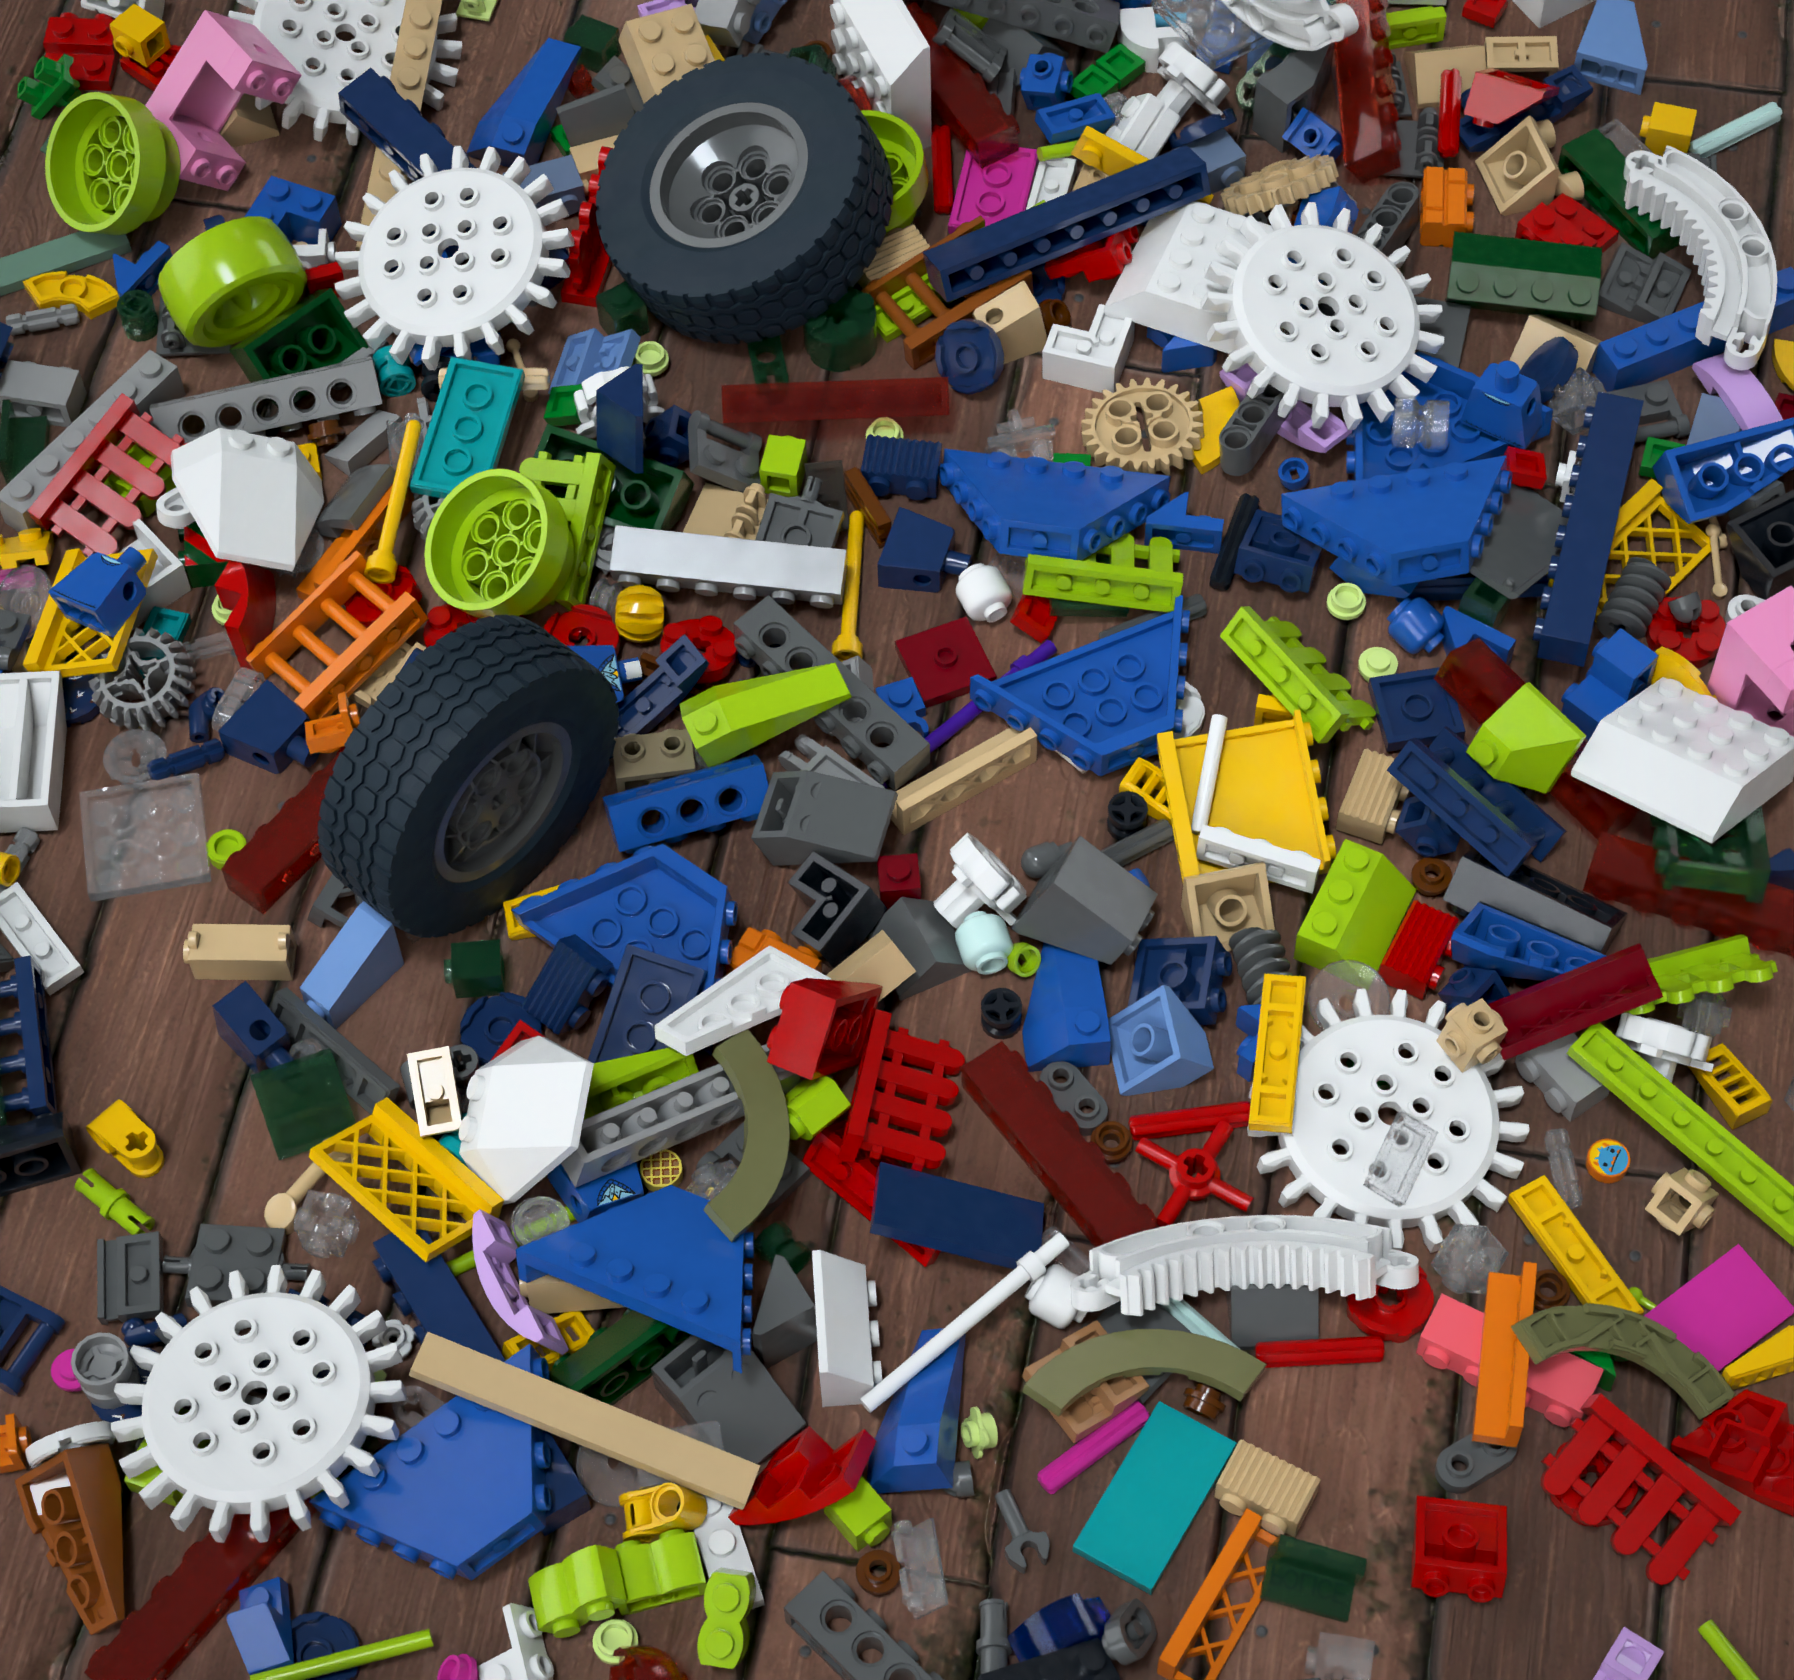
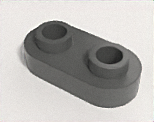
M1065 1061L1052 1062L1042 1070L1040 1075V1093L1073 1132L1082 1136H1091L1096 1127L1107 1122L1108 1107L1105 1100L1074 1065ZM1058 1076H1063L1067 1078L1068 1081H1066L1065 1083H1057L1054 1081V1078ZM1083 1106H1090L1094 1109V1111H1092L1091 1113H1083L1082 1111H1080V1108Z
M1471 1433L1440 1453L1435 1466L1436 1479L1442 1488L1451 1493H1466L1508 1468L1514 1461L1517 1448L1503 1446L1501 1449H1493L1488 1443L1472 1441ZM1461 1461L1466 1465L1467 1469L1457 1471L1452 1467L1451 1463Z
M1133 1599L1118 1606L1105 1624L1102 1644L1107 1655L1122 1665L1126 1666L1143 1658L1156 1639L1155 1623L1147 1607L1138 1599Z

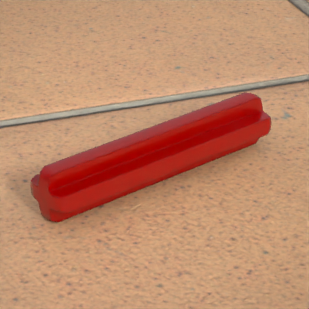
M1456 68L1451 70L1445 69L1441 73L1437 149L1440 152V157L1445 159L1447 157H1455L1459 152L1462 77L1460 76V71Z
M945 124L942 126L934 125L931 128L934 211L939 215L943 213L950 214L953 207L950 128Z
M1248 1101L1132 1115L1129 1117L1128 1126L1133 1140H1141L1143 1137L1150 1139L1212 1131L1219 1121H1225L1233 1128L1243 1127L1249 1124L1251 1104Z
M1380 1336L1266 1341L1256 1343L1254 1349L1255 1358L1266 1364L1265 1368L1381 1362L1385 1355L1384 1342Z

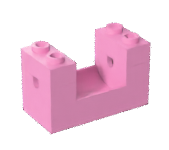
M204 10L145 105L155 119L161 121L169 128L176 140L180 155L179 179L228 191L236 181L246 162L219 132L243 94L284 104L302 76L255 25Z
M1789 586L1727 622L1707 688L1711 695H1716L1719 703L1736 711L1747 712L1754 719L1771 727L1782 728L1794 737V588Z

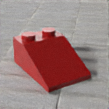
M805 978L791 982L783 991L779 1007L782 1009L779 1023L772 1029L768 1038L767 1047L770 1049L767 1062L810 1080L858 1065L883 986L873 983Z

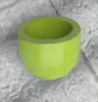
M1025 942L1014 943V948L1007 957L1008 964L1006 967L1021 977L1033 975L1041 963L1039 950ZM1019 957L1025 962L1022 966L1018 962Z

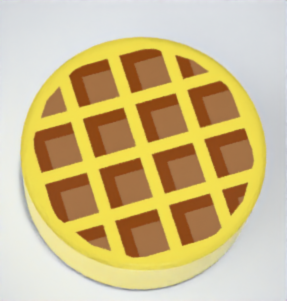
M665 1149L642 1159L640 1175L644 1186L652 1192L669 1185L678 1187L683 1178L682 1163L678 1155Z

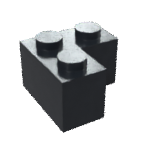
M812 851L788 882L805 904L811 907L791 934L802 946L812 950L819 957V960L831 969L837 967L856 951L888 910L869 886Z

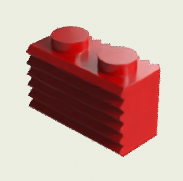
M1414 900L1380 964L1377 980L1396 989L1406 990L1408 994L1422 1000L1429 988L1436 991L1446 969L1441 966L1445 956L1452 958L1451 937L1458 927L1459 919L1456 916L1452 917L1449 913L1436 910L1433 906L1429 907L1426 903L1421 904L1419 900Z

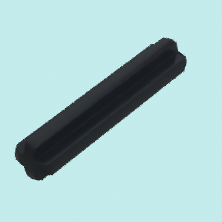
M1244 493L1238 500L1210 576L1209 584L1213 589H1219L1223 592L1230 588L1235 574L1234 569L1239 546L1256 510L1259 509L1260 500L1255 495L1251 496Z

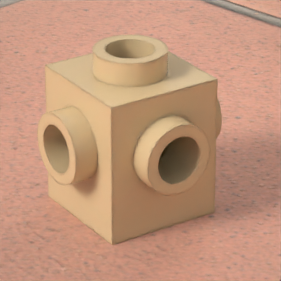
M1483 998L1469 1006L1461 1003L1445 1016L1447 1023L1436 1041L1462 1073L1480 1062L1481 1064L1488 1063L1501 1052L1500 1043L1508 1029L1504 1025L1501 1016L1491 1009Z
M1683 1168L1673 1174L1666 1172L1661 1176L1651 1190L1654 1197L1645 1210L1656 1217L1663 1227L1680 1236L1695 1227L1700 1230L1708 1223L1716 1211L1711 1205L1719 1193L1710 1187L1711 1182L1703 1174L1693 1169Z

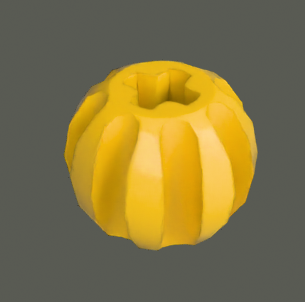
M635 585L627 587L618 594L615 608V625L621 637L630 642L644 643L660 636L664 625V601L658 591L652 587Z

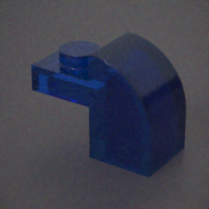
M1080 1593L1061 1598L1040 1609L1026 1619L1007 1638L1019 1662L1097 1637L1102 1643V1636L1105 1634L1104 1627L1111 1615L1100 1597L1083 1600Z

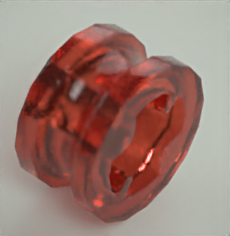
M583 64L576 65L568 85L570 93L576 100L583 98V93L590 95L595 91L594 86L591 84L592 78Z

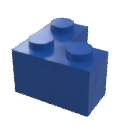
M272 175L244 216H262L271 219L291 243L295 240L298 242L303 241L307 244H318L319 229H327L329 241L331 242L342 225L336 196Z
M1622 628L1610 639L1603 637L1597 643L1591 654L1594 657L1593 664L1589 668L1586 678L1579 685L1577 683L1571 684L1561 698V702L1564 703L1561 712L1586 735L1585 739L1588 741L1604 717L1648 688L1651 684L1659 655Z

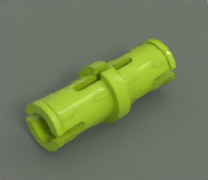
M90 1168L83 1173L94 1184V1187H90L81 1178L77 1179L74 1187L75 1190L100 1208L99 1213L105 1219L115 1220L131 1235L145 1233L135 1224L136 1221H139L150 1231L152 1230L155 1219L130 1201V1194L122 1188H114L94 1168Z

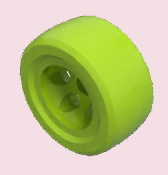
M262 216L234 219L201 233L186 243L167 261L158 279V287L172 320L189 342L201 347H222L243 341L293 307L301 297L307 283V276L302 262L287 236L271 219Z

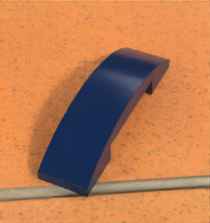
M1573 64L1543 79V83L1560 88L1557 96L1504 123H1494L1493 128L1472 123L1473 117L1465 116L1460 119L1459 140L1469 152L1487 151L1528 116L1533 117L1535 122L1548 119L1553 124L1591 95L1593 87Z
M685 634L655 660L660 667L628 694L624 700L618 703L619 717L617 720L619 725L617 736L614 738L632 733L640 735L649 733L681 703L703 675L709 662Z

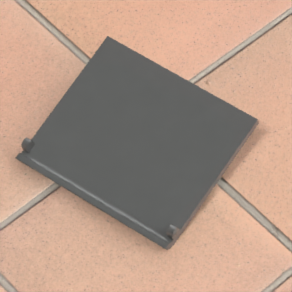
M1512 484L1510 493L1503 494V505L1500 515H1494L1491 536L1484 537L1482 556L1480 559L1475 558L1469 572L1509 599L1518 598L1548 574L1552 555L1560 556L1561 549L1554 547L1559 524L1567 526L1569 518L1561 517L1562 509L1530 488Z

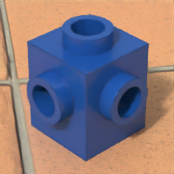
M1054 53L1029 55L1027 67H1023L1020 73V91L1027 109L1038 110L1063 103L1066 92H1071L1073 73L1068 70L1064 56H1058Z

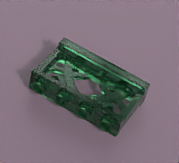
M1762 805L1726 832V834L1735 837L1722 839L1716 843L1715 847L1708 845L1693 834L1650 814V827H1655L1652 849L1657 850L1654 871L1655 874H1661L1663 890H1671L1673 885L1744 894L1745 902L1762 904L1771 872ZM1729 849L1735 850L1739 853L1731 852ZM1679 857H1688L1691 861L1679 860Z

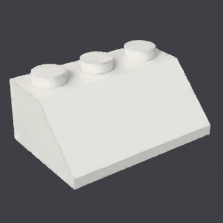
M813 1250L812 1260L822 1407L862 1404L859 1399L882 1381L881 1361H872L871 1347L880 1346L878 1320L869 1321L868 1307L877 1306L875 1280H866V1265L822 1250Z

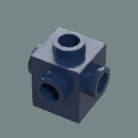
M673 405L657 417H652L644 429L646 447L643 449V453L657 460V462L673 468L689 460L688 421L692 414Z
M1416 796L1405 799L1395 832L1424 858L1455 852L1460 841V835Z
M1463 967L1454 972L1449 978V983L1438 993L1441 1000L1446 1003L1447 1014L1461 1003L1469 1006L1483 998L1489 1004L1511 995L1496 970Z

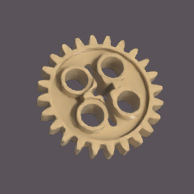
M1318 154L1311 158L1310 156H1305L1300 160L1296 158L1282 160L1266 166L1260 172H1252L1251 176L1242 177L1238 182L1229 184L1230 187L1223 189L1224 192L1221 193V198L1225 210L1234 214L1244 215L1249 212V215H1252L1260 210L1262 212L1272 211L1275 205L1282 204L1283 208L1294 204L1298 199L1309 198V194L1321 192V188L1331 186L1330 183L1335 182L1339 174L1333 156L1329 157V155L1321 157Z
M1146 378L1143 385H1137L1134 379H1130V387L1124 388L1120 383H1115L1116 392L1112 393L1106 389L1102 390L1103 400L1093 398L1092 408L1085 409V419L1081 421L1083 446H1086L1087 454H1091V457H1094L1096 467L1106 464V466H1117L1125 471L1156 474V471L1161 470L1165 475L1169 476L1170 466L1173 465L1183 469V458L1187 460L1194 459V450L1201 448V438H1204L1203 413L1199 411L1198 401H1190L1189 391L1179 394V385L1177 384L1166 389L1165 380L1163 379L1156 386L1151 385L1150 378ZM1136 407H1141L1145 433L1148 437L1150 450L1148 452L1143 448Z

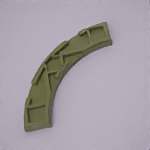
M748 1029L735 1034L718 1045L712 1054L731 1080L738 1099L742 1100L745 1113L743 1155L738 1169L727 1186L710 1200L703 1210L731 1243L757 1220L774 1195L783 1175L790 1140L789 1115L780 1080L773 1065L767 1062L768 1056L760 1043Z
M1594 1303L1564 1307L1561 1305L1536 1312L1511 1326L1535 1365L1547 1358L1573 1351H1597L1623 1357L1650 1370L1664 1380L1690 1406L1699 1420L1708 1416L1736 1396L1723 1376L1700 1352L1694 1353L1685 1344L1676 1339V1333L1652 1319L1629 1310Z
M1134 1329L1098 1336L1067 1349L1041 1367L1025 1383L1023 1393L1059 1417L1072 1403L1084 1394L1099 1387L1104 1381L1119 1376L1127 1378L1141 1375H1161V1372L1184 1374L1190 1380L1212 1386L1241 1402L1264 1372L1266 1364L1245 1351L1203 1335L1167 1329Z

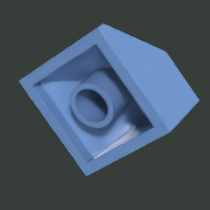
M1162 985L1108 1019L1111 1038L1110 1052L1120 1095L1131 1096L1184 1087L1214 1069L1205 1031L1169 986Z

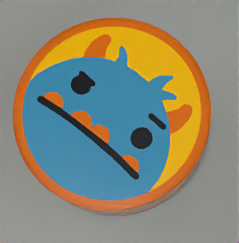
M1598 1140L1589 1148L1585 1161L1586 1169L1599 1182H1618L1628 1171L1630 1154L1627 1148L1616 1140Z

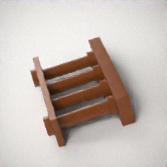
M980 215L970 222L961 224L953 233L926 250L985 227V220ZM923 252L880 279L872 280L861 290L863 312L865 313L878 304L906 336L903 339L905 360L913 370L935 357L936 343L939 336H943L945 328L949 324L964 319H974L973 312L975 309L1022 281H1025L1032 295L1034 294L1032 272L1028 269L993 283L984 289L964 295L965 301L954 308H947L921 278L927 273ZM907 285L936 317L935 320L924 327H917L891 297Z

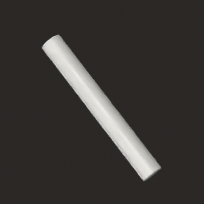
M1214 714L1211 718L1191 823V830L1194 834L1200 835L1203 824L1208 825L1228 720L1223 715Z

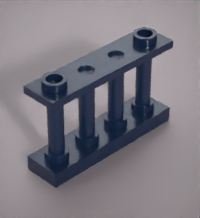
M1447 726L1442 729L1429 748L1417 738L1410 739L1388 767L1387 771L1507 877L1515 874L1530 853L1540 862L1544 861L1567 832L1514 784L1494 779L1466 753L1469 745Z
M31 955L15 958L16 974L11 975L10 980L0 982V999L14 996L19 1001L20 1011L15 1012L14 1017L0 1020V1037L18 1033L19 1036H22L24 1049L18 1050L16 1055L0 1058V1075L22 1070L23 1074H26L27 1087H23L22 1092L1 1096L0 1114L25 1108L27 1112L32 1111L36 1117L44 1113L56 1114L58 1111L42 971Z

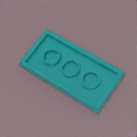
M457 357L450 358L410 483L412 493L445 499L458 484L468 477L485 470L497 469L525 379L523 369Z
M1159 1401L1075 1541L1072 1552L1151 1595L1227 1465L1237 1442Z

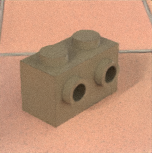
M667 729L659 733L643 735L632 733L614 738L616 744L613 751L618 793L696 771L692 739L687 729Z

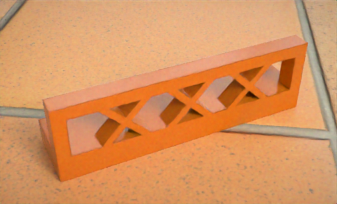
M410 480L400 523L410 512L412 502L414 501L413 493L410 489ZM393 483L358 530L345 529L339 538L334 540L296 588L298 598L305 601L337 569L339 564L347 560L356 550L363 556L366 562L367 558L375 550H378Z
M1524 1261L1520 1276L1496 1272L1488 1273L1472 1441L1517 1448L1524 1422L1529 1354L1511 1326L1533 1314L1537 1263Z
M1246 1508L1159 1657L1157 1674L1168 1680H1194L1181 1673L1180 1669L1187 1658L1205 1654L1210 1669L1205 1680L1218 1679L1271 1586L1269 1585L1272 1565H1275L1273 1574L1277 1575L1292 1549V1545L1260 1528L1262 1516ZM1255 1540L1278 1552L1270 1565L1252 1569L1248 1552ZM1243 1562L1245 1571L1237 1572ZM1264 1575L1258 1586L1255 1577ZM1249 1579L1253 1592L1251 1600L1231 1606L1226 1591L1229 1584ZM1222 1599L1224 1608L1215 1610ZM1243 1612L1236 1624L1234 1614ZM1227 1616L1232 1632L1229 1638L1209 1644L1205 1632L1207 1622ZM1200 1636L1203 1646L1194 1647ZM1221 1650L1214 1662L1212 1652Z

